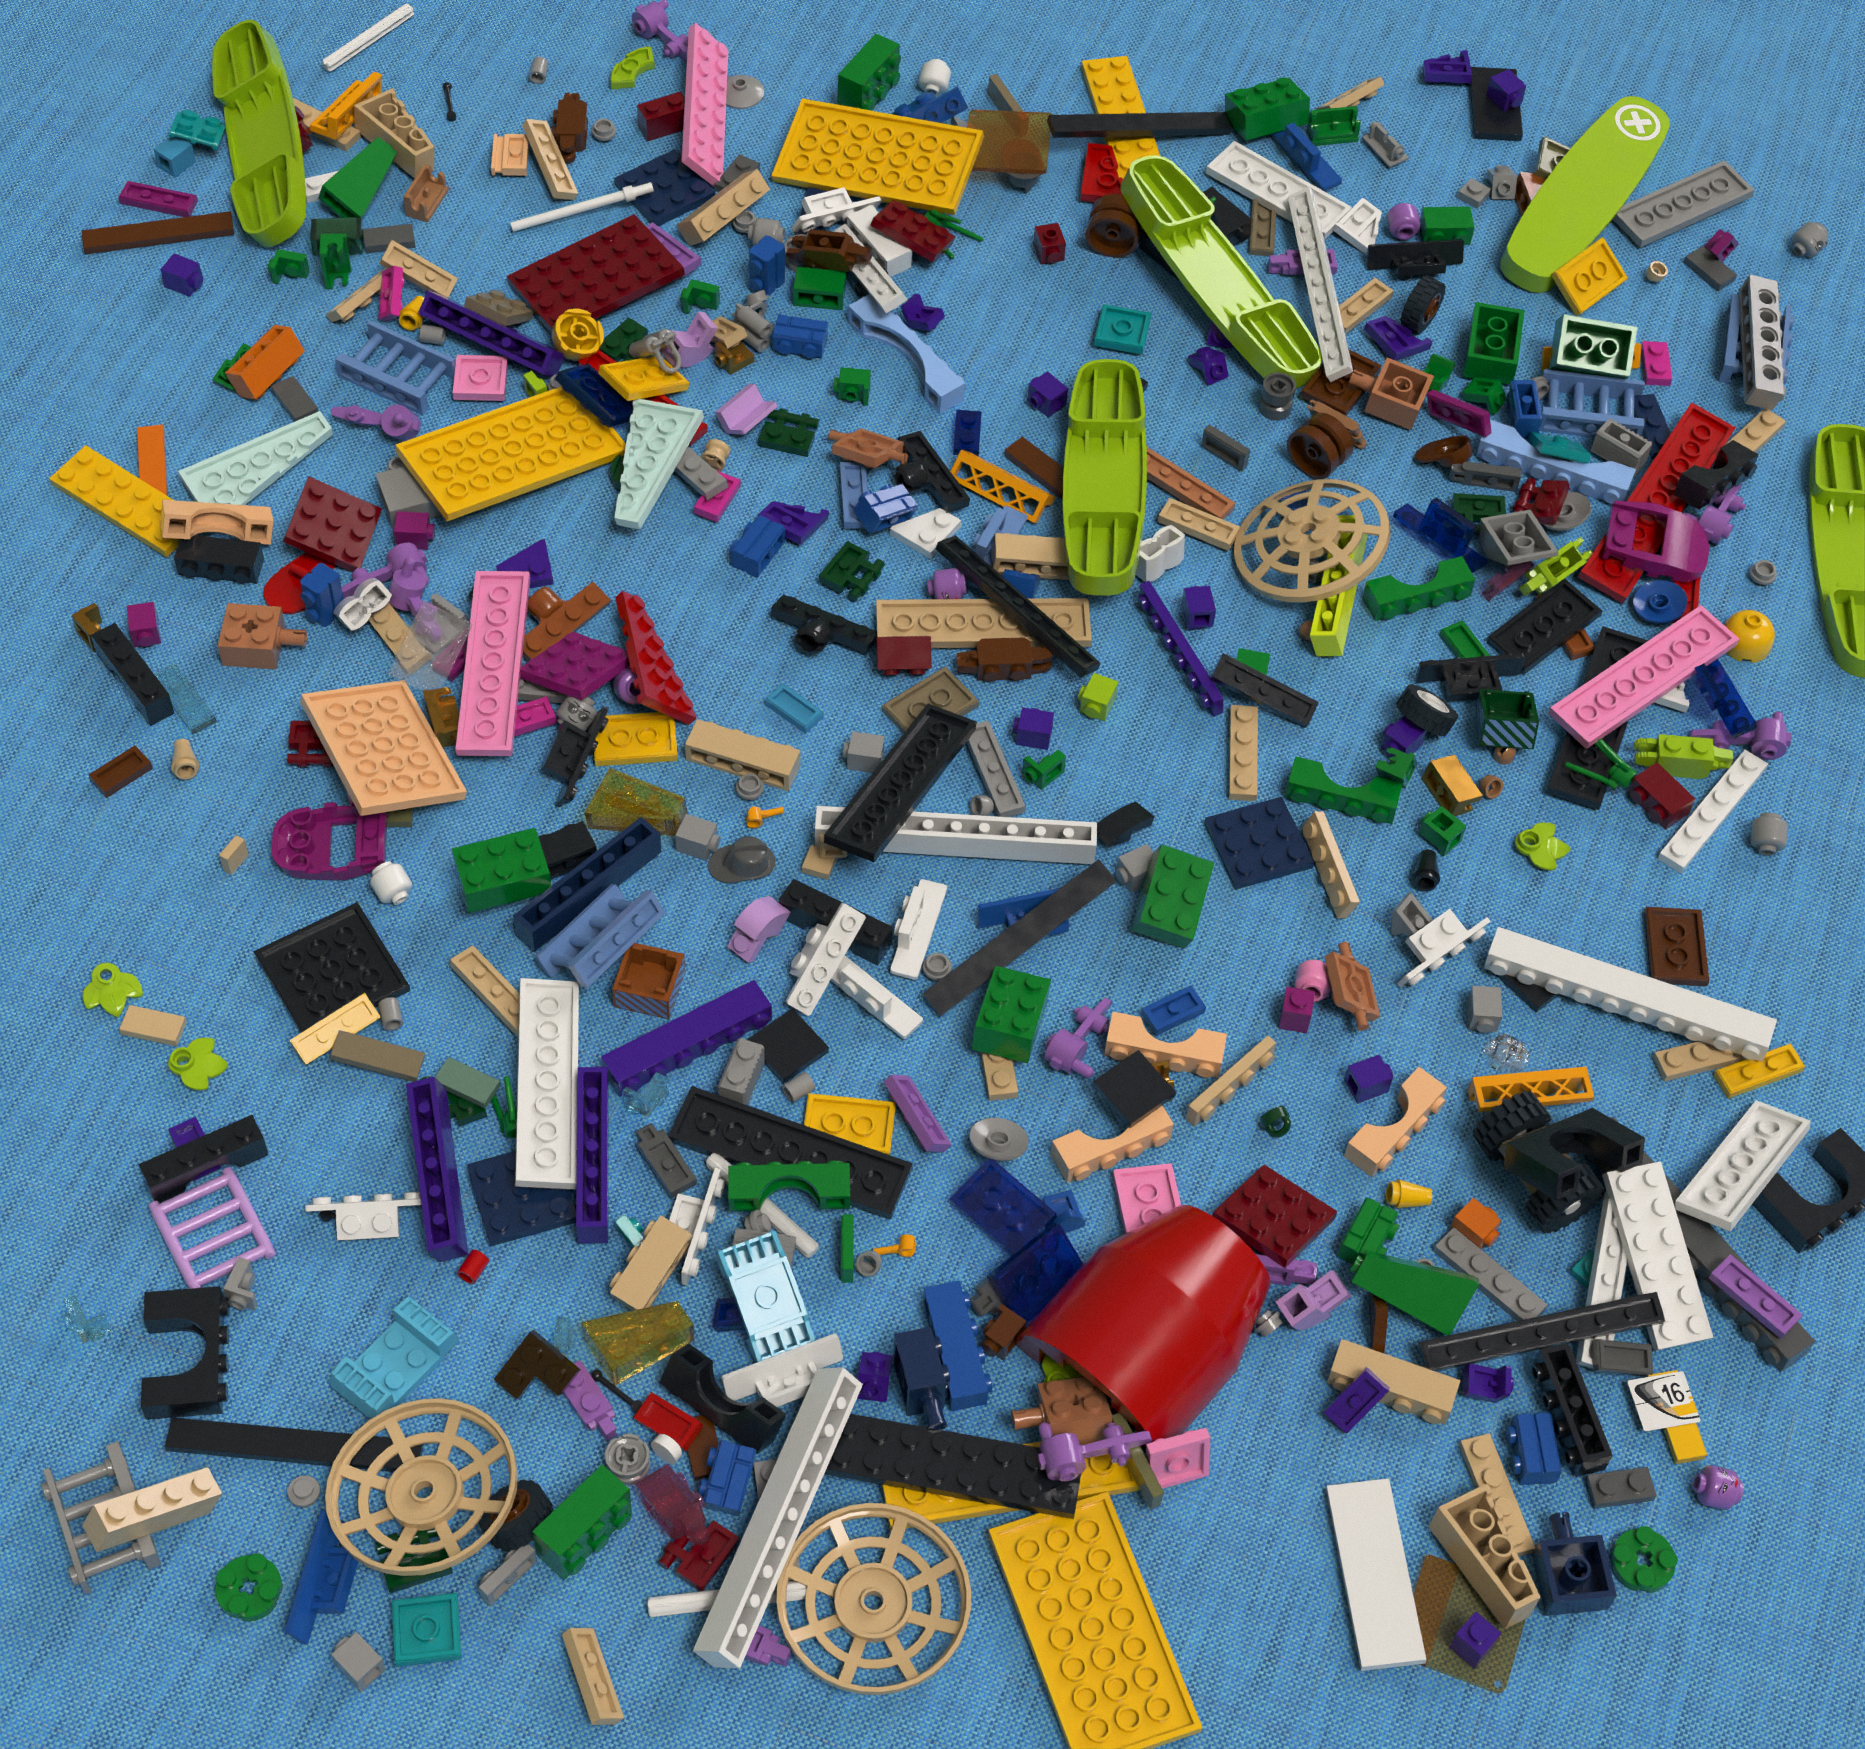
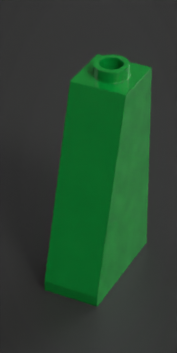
M378 136L322 185L318 199L354 230H357L392 168L397 152L389 143L384 142Z
M1367 1250L1363 1257L1358 1255L1349 1270L1353 1273L1352 1282L1447 1336L1451 1335L1480 1284L1479 1278L1473 1275Z

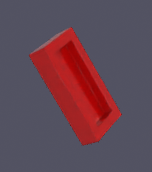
M652 1392L634 1416L636 1422L657 1435L665 1434L671 1437L685 1452L703 1427L700 1421Z

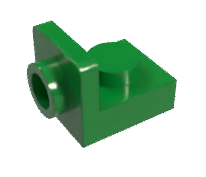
M277 249L274 258H271L268 264V272L271 273L273 283L279 284L283 274L307 279L310 272L307 255Z
M691 279L688 287L683 288L680 296L684 313L689 314L693 304L717 310L720 304L719 286Z
M1474 377L1462 392L1465 401L1486 403L1489 414L1495 415L1506 401L1501 380Z
M1058 749L1052 755L1045 756L1039 764L1031 757L1026 756L1023 759L1022 774L1029 783L1035 784L1042 790L1065 772L1066 755Z

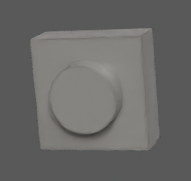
M1471 178L1459 190L1457 198L1478 209L1490 196L1491 188Z

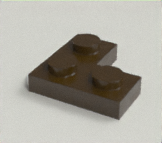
M532 1330L494 1380L516 1399L523 1396L536 1377L559 1396L565 1392L581 1369L538 1332Z

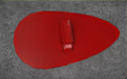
M307 552L302 554L268 580L264 586L263 593L267 606L282 607L283 614H296L306 610L305 603L300 596L302 593L300 580L307 573H311V570L319 563H323L333 570L335 564Z

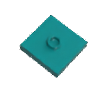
M1103 304L1094 346L1143 355L1152 313Z
M1530 431L1528 440L1540 453L1586 464L1589 463L1591 454L1579 442L1558 435L1549 436Z
M457 1593L392 1600L394 1661L396 1667L462 1659Z

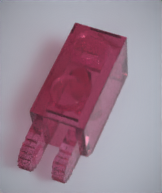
M666 1464L635 1484L643 1506L670 1538L679 1539L686 1535L697 1546L705 1544L706 1541L708 1542L710 1535L707 1528H705L704 1523L706 1519L702 1511L705 1503L696 1490L693 1492L689 1490V1484L681 1472L675 1473Z

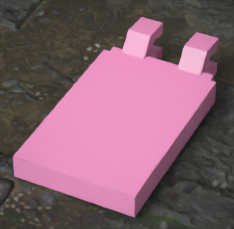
M1172 1163L1113 1170L1112 1177L1125 1234L1181 1205Z

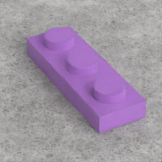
M653 222L646 226L684 267L685 275L702 265L701 257Z
M890 1075L884 1081L890 1091L889 1095L898 1104L904 1114V1120L914 1130L921 1147L926 1151L945 1152L952 1144L910 1076Z
M1731 1254L1709 1276L1712 1282L1780 1339L1803 1316L1802 1313Z

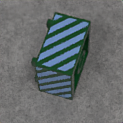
M1487 688L1479 689L1474 714L1479 746L1534 749L1539 726L1534 694L1529 691L1515 692L1490 690Z

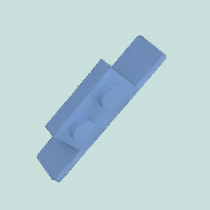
M1004 506L1003 509L998 507L993 516L988 515L983 526V534L978 533L972 545L975 553L992 567L991 548L995 533L1019 535L1028 516L1009 506ZM965 576L967 584L978 588L971 580H969Z

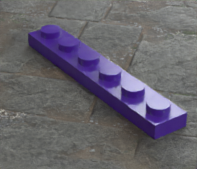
M1150 581L1140 584L1138 603L1143 611L1147 610L1153 628L1159 630L1162 634V641L1166 649L1172 650L1178 668L1180 670L1184 669L1187 674L1186 677L1192 689L1196 688L1203 708L1209 709L1213 717L1222 714L1223 697L1216 685L1210 680L1209 674Z

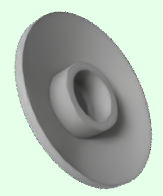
M749 75L727 77V106L736 109H746L757 105L763 99L764 87L758 79Z
M1568 492L1556 525H1543L1557 531L1569 530L1579 526L1591 513L1589 499L1583 494Z
M1003 1118L980 1120L973 1125L969 1135L970 1143L978 1153L987 1158L1000 1161L1013 1160L1022 1156L1026 1152L1029 1143L1027 1133L1021 1126Z

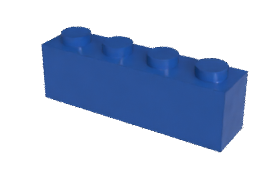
M960 1281L924 1287L923 1303L929 1327L931 1326L933 1336L940 1339L942 1346V1355H939L941 1365H947L950 1375V1383L947 1384L949 1390L947 1399L950 1411L986 1405L988 1393L992 1392V1383L989 1373L984 1374L982 1364H985V1356L982 1346L976 1345L975 1337L978 1336L975 1318H969L967 1309H971L968 1291H962Z

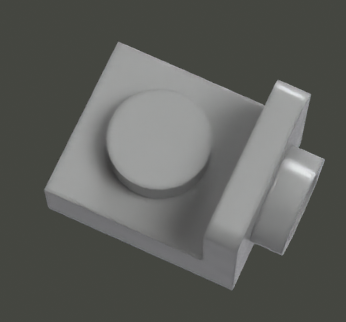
M238 1258L223 1288L225 1297L229 1298V1305L238 1310H245L247 1308L255 1311L258 1306L255 1294L250 1292L255 1281V1274L250 1260Z

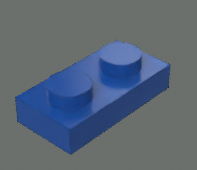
M1190 985L1143 1007L1141 1015L1157 1036L1205 1013L1206 1006Z

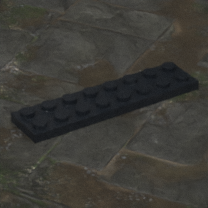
M1602 626L1583 685L1648 640ZM1628 721L1602 738L1617 755ZM1567 732L1546 793L1599 810L1607 784L1565 767L1564 764L1569 762L1610 779L1608 772L1614 766V763L1595 744L1586 749Z
M928 703L824 834V843L875 862L975 732L977 721Z
M691 1086L669 1134V1138L673 1143L710 1156L716 1153L735 1165L743 1162L752 1165H766L769 1162L796 1164L801 1161H808L813 1164H826L829 1161L850 1163V1205L888 1219L893 1217L913 1168V1163L694 1086Z
M855 1414L849 1415L824 1473L826 1475L1074 1519L1081 1478L1080 1473L1075 1479L1070 1481L1049 1479L1046 1469L1041 1470L1039 1466L1038 1454H1041L1039 1447L933 1428L928 1429L927 1427Z

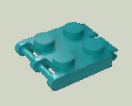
M183 110L182 113H177L170 128V138L176 136L190 140L191 144H196L197 142L211 146L212 150H218L226 125H223L215 117H205V119H202L200 115L191 110Z

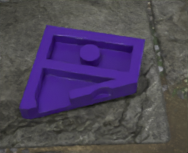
M1468 50L1460 51V56L1451 58L1447 54L1439 58L1423 61L1424 81L1431 83L1452 82L1454 84L1471 83L1472 71Z
M1387 316L1366 322L1364 328L1384 352L1395 361L1429 350L1432 345L1431 339L1426 337L1422 341L1412 336V329L1398 324Z
M772 501L758 516L761 515L770 519L771 522L774 521L783 525L785 537L801 545L828 520L829 511L821 509L820 514L806 512L805 506L787 505Z

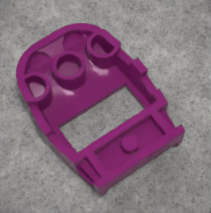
M1614 501L1609 511L1602 558L1607 560L1609 555L1623 560L1622 566L1632 570L1636 567L1647 571V576L1658 578L1659 575L1670 576L1673 581L1690 582L1701 577L1706 569L1709 543L1701 525L1683 513L1656 503ZM1642 514L1655 516L1656 520L1666 522L1661 556L1632 550L1637 517H1641Z
M336 802L324 803L323 808L313 810L309 807L295 809L283 815L274 826L272 835L273 859L284 872L300 879L347 880L371 873L377 866L386 862L387 818H389V813L383 812L360 816L354 803H351V806H337ZM357 823L355 861L348 862V866L333 868V866H330L332 826Z

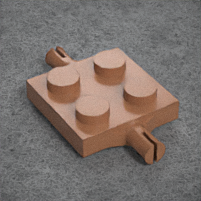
M862 428L852 433H841L834 429L829 432V440L836 441L832 444V454L841 456L843 460L862 463L867 468H877L888 460L903 464L908 459L907 453H902L904 445L902 441Z
M1341 942L1338 944L1340 954L1333 951L1325 956L1326 973L1330 979L1333 991L1332 999L1336 1006L1353 1013L1357 1030L1365 1031L1369 1029L1368 1021L1372 1022L1380 1017L1369 968L1359 964L1354 959L1350 943Z

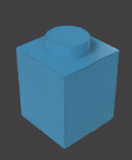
M176 136L174 138L169 137L154 148L158 168L174 178L196 162L194 147L189 140Z

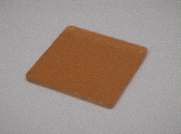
M971 110L969 112L967 128L982 130L984 133V138L972 171L1045 174L1047 172L1051 135L1047 119L1048 115L1052 114L1047 112Z
M1427 1555L1413 1594L1426 1655V1663L1418 1665L1497 1694L1503 1693L1508 1684L1526 1619L1504 1629L1455 1563L1433 1555ZM1477 1612L1502 1634L1494 1648L1473 1669L1449 1647L1456 1633ZM1495 1681L1501 1682L1502 1685H1503V1688H1502V1689L1496 1688V1687L1494 1686V1682H1495Z

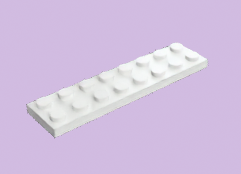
M520 978L515 1186L576 1189L579 982Z

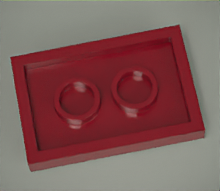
M895 200L873 217L870 225L931 262H934L953 244L956 237L949 233L946 228L937 226L924 215L913 212L905 204Z

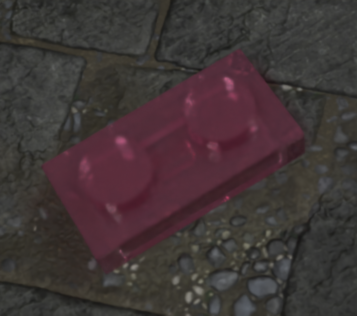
M1528 561L1509 565L1504 569L1507 572L1506 574L1501 576L1498 573L1487 582L1489 587L1482 595L1489 602L1523 577L1525 573L1535 566L1534 563Z

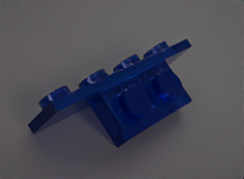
M1437 497L1431 500L1425 515L1408 503L1394 511L1393 517L1418 534L1424 541L1438 548L1444 555L1450 558L1463 556L1472 573L1487 565L1489 560L1468 546L1477 525Z
M1716 659L1707 666L1703 663L1695 667V675L1698 679L1694 681L1700 693L1707 694L1704 698L1710 710L1717 711L1731 737L1735 739L1756 729V721L1719 659Z

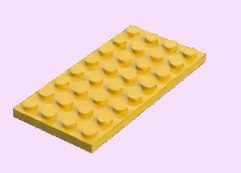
M802 98L771 176L773 182L817 188L825 191L845 187L849 196L865 199L879 196L882 200L881 202L891 203L895 200L908 207L930 211L934 209L940 213L955 215L981 147L984 133L982 130Z
M575 381L395 445V452L448 522L609 463L619 454L621 456L625 454L626 443Z
M1108 1491L1077 1501L1074 1519L1038 1513L988 1530V1536L1069 1749H1153L1202 1731L1203 1727Z

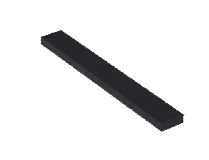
M1225 112L1048 115L1047 119L1053 138L1228 135L1232 130Z
M956 535L937 542L935 549L1080 678L1099 669L1101 663Z
M1098 859L922 994V997L938 1017H942L990 980L995 966L1007 967L1114 885L1116 879Z
M1657 1292L1420 1341L1418 1345L1424 1367L1436 1372L1465 1366L1469 1363L1484 1362L1560 1344L1663 1324L1665 1317Z
M172 1417L165 1449L170 1452L332 1466L341 1448L353 1434ZM373 1436L356 1453L349 1465L358 1469L368 1470L377 1456L394 1444L390 1437ZM424 1444L410 1448L415 1458L422 1456ZM399 1454L385 1463L380 1471L395 1472L403 1464Z

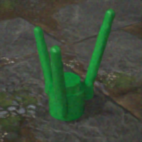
M934 209L932 211L929 210L924 215L937 226L948 227L980 242L983 241V237L953 224H960V219L939 213ZM947 249L944 253L947 254L950 259H954V255L952 254V252L949 249Z
M1599 739L1594 744L1614 763V766L1608 772L1611 779L1569 762L1564 764L1565 767L1607 784L1613 790L1617 786L1625 789L1637 774V771L1625 763L1602 739Z
M505 1076L504 1084L508 1106L505 1116L496 1093L491 1101L500 1122L501 1133H505V1136L508 1138H516L517 1108L514 1107L510 1078Z

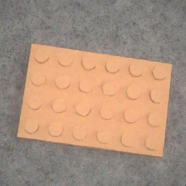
M405 680L301 694L300 703L360 816L465 800L467 790Z

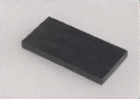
M1471 67L1472 80L1470 92L1474 138L1522 140L1523 130L1520 105L1503 112L1486 95L1490 77L1508 70L1506 68ZM1510 69L1517 76V69Z
M1564 578L1489 635L1487 643L1501 655L1523 653L1525 661L1521 673L1524 675L1602 615V610Z

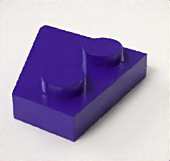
M545 539L539 540L496 566L497 571L529 572V588L554 585Z

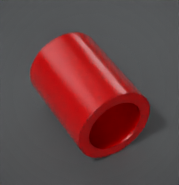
M472 1249L458 1269L457 1275L466 1283L475 1284L490 1260L482 1252Z

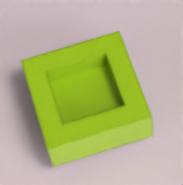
M533 371L523 374L525 393L529 397L548 391L543 379H538Z

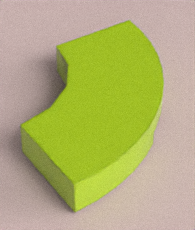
M651 46L636 49L626 54L620 63L615 64L611 73V90L633 88L640 74L647 70L655 69Z

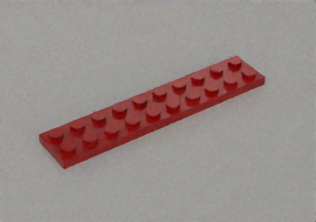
M1691 402L1627 501L1656 503L1682 513L1687 503L1673 495L1681 474L1694 465L1710 469L1718 456L1720 448L1727 443L1736 427ZM1644 514L1641 517H1637L1632 550L1655 554L1663 542L1666 522L1656 520L1655 516ZM1605 534L1581 570L1578 578L1623 604L1644 570L1636 567L1633 570L1622 566L1623 560L1610 555L1607 560L1602 558Z

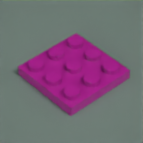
M571 632L520 668V678L583 700L617 676L622 670L628 668L630 663L626 650L586 637L580 633Z

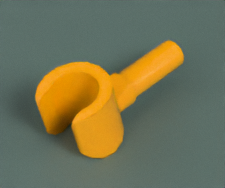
M751 807L746 817L747 826L749 828H758L763 824L762 818L783 814L784 809L783 807L761 810L759 807Z
M904 1234L900 1236L899 1245L873 1248V1251L880 1255L898 1253L900 1256L908 1258L915 1253V1237Z

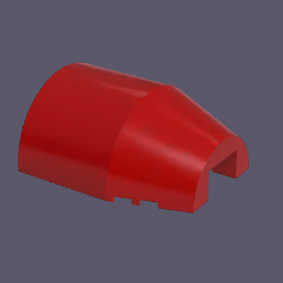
M1179 1205L1097 1248L1017 1337L1015 1345L1038 1364L1044 1359L1046 1354L1062 1367L1066 1363L1070 1364L1111 1398V1407L1135 1426V1433L1149 1431L1152 1438L1150 1443L1157 1439H1166L1183 1434L1236 1373L1256 1319L1260 1314L1271 1286L1270 1277L1257 1255L1225 1224L1199 1208L1190 1205ZM1146 1444L1141 1445L1140 1447L1146 1452Z

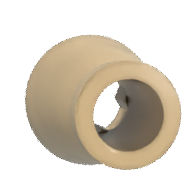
M179 739L173 745L174 752L171 770L178 778L187 780L197 774L200 765L190 742L187 739Z

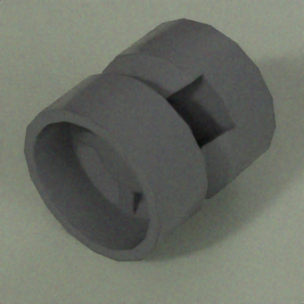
M1276 372L1265 377L1259 402V411L1265 418L1280 421L1290 415L1296 389V383L1291 376Z

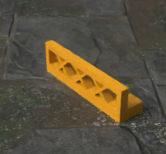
M373 72L363 82L356 80L310 124V131L337 140L354 123V105L382 93V74Z
M960 451L950 471L959 484L1003 507L1009 506L1028 516L1027 519L1034 523H1038L1045 506H1052L1056 496L969 451ZM963 462L970 465L973 477L962 479L957 476ZM989 475L993 479L995 488L985 491L981 487L979 478ZM998 481L1004 483V485L999 486ZM1007 487L1014 488L1017 499L1010 502L1004 501L1001 490ZM1020 492L1027 496L1021 497ZM1030 498L1039 501L1033 515L1025 511L1023 501Z
M1587 1067L1472 1077L1467 1091L1469 1100L1476 1101L1478 1112L1493 1111L1492 1108L1496 1105H1501L1504 1099H1511L1513 1095H1520L1525 1091L1527 1093L1529 1091L1534 1093L1543 1106L1591 1102L1594 1100ZM1583 1090H1584V1092H1585V1093H1577V1094L1574 1093V1092H1576V1091H1583ZM1554 1093H1556L1554 1096H1546V1095H1544V1094H1554ZM1490 1099H1498L1497 1101H1492V1102H1485V1101H1484V1100H1490Z

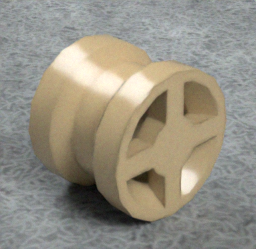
M711 439L706 443L705 451L702 453L701 458L716 471L720 472L725 467L726 459H728L731 449L725 442Z

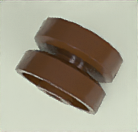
M1104 195L1098 198L1092 205L1085 238L1088 245L1095 252L1103 256L1113 258L1125 257L1136 249L1142 226L1123 195Z
M1318 412L1306 420L1303 426L1290 434L1287 440V450L1296 467L1305 475L1313 479H1324L1350 458L1353 453V441L1348 430L1338 419L1327 413Z

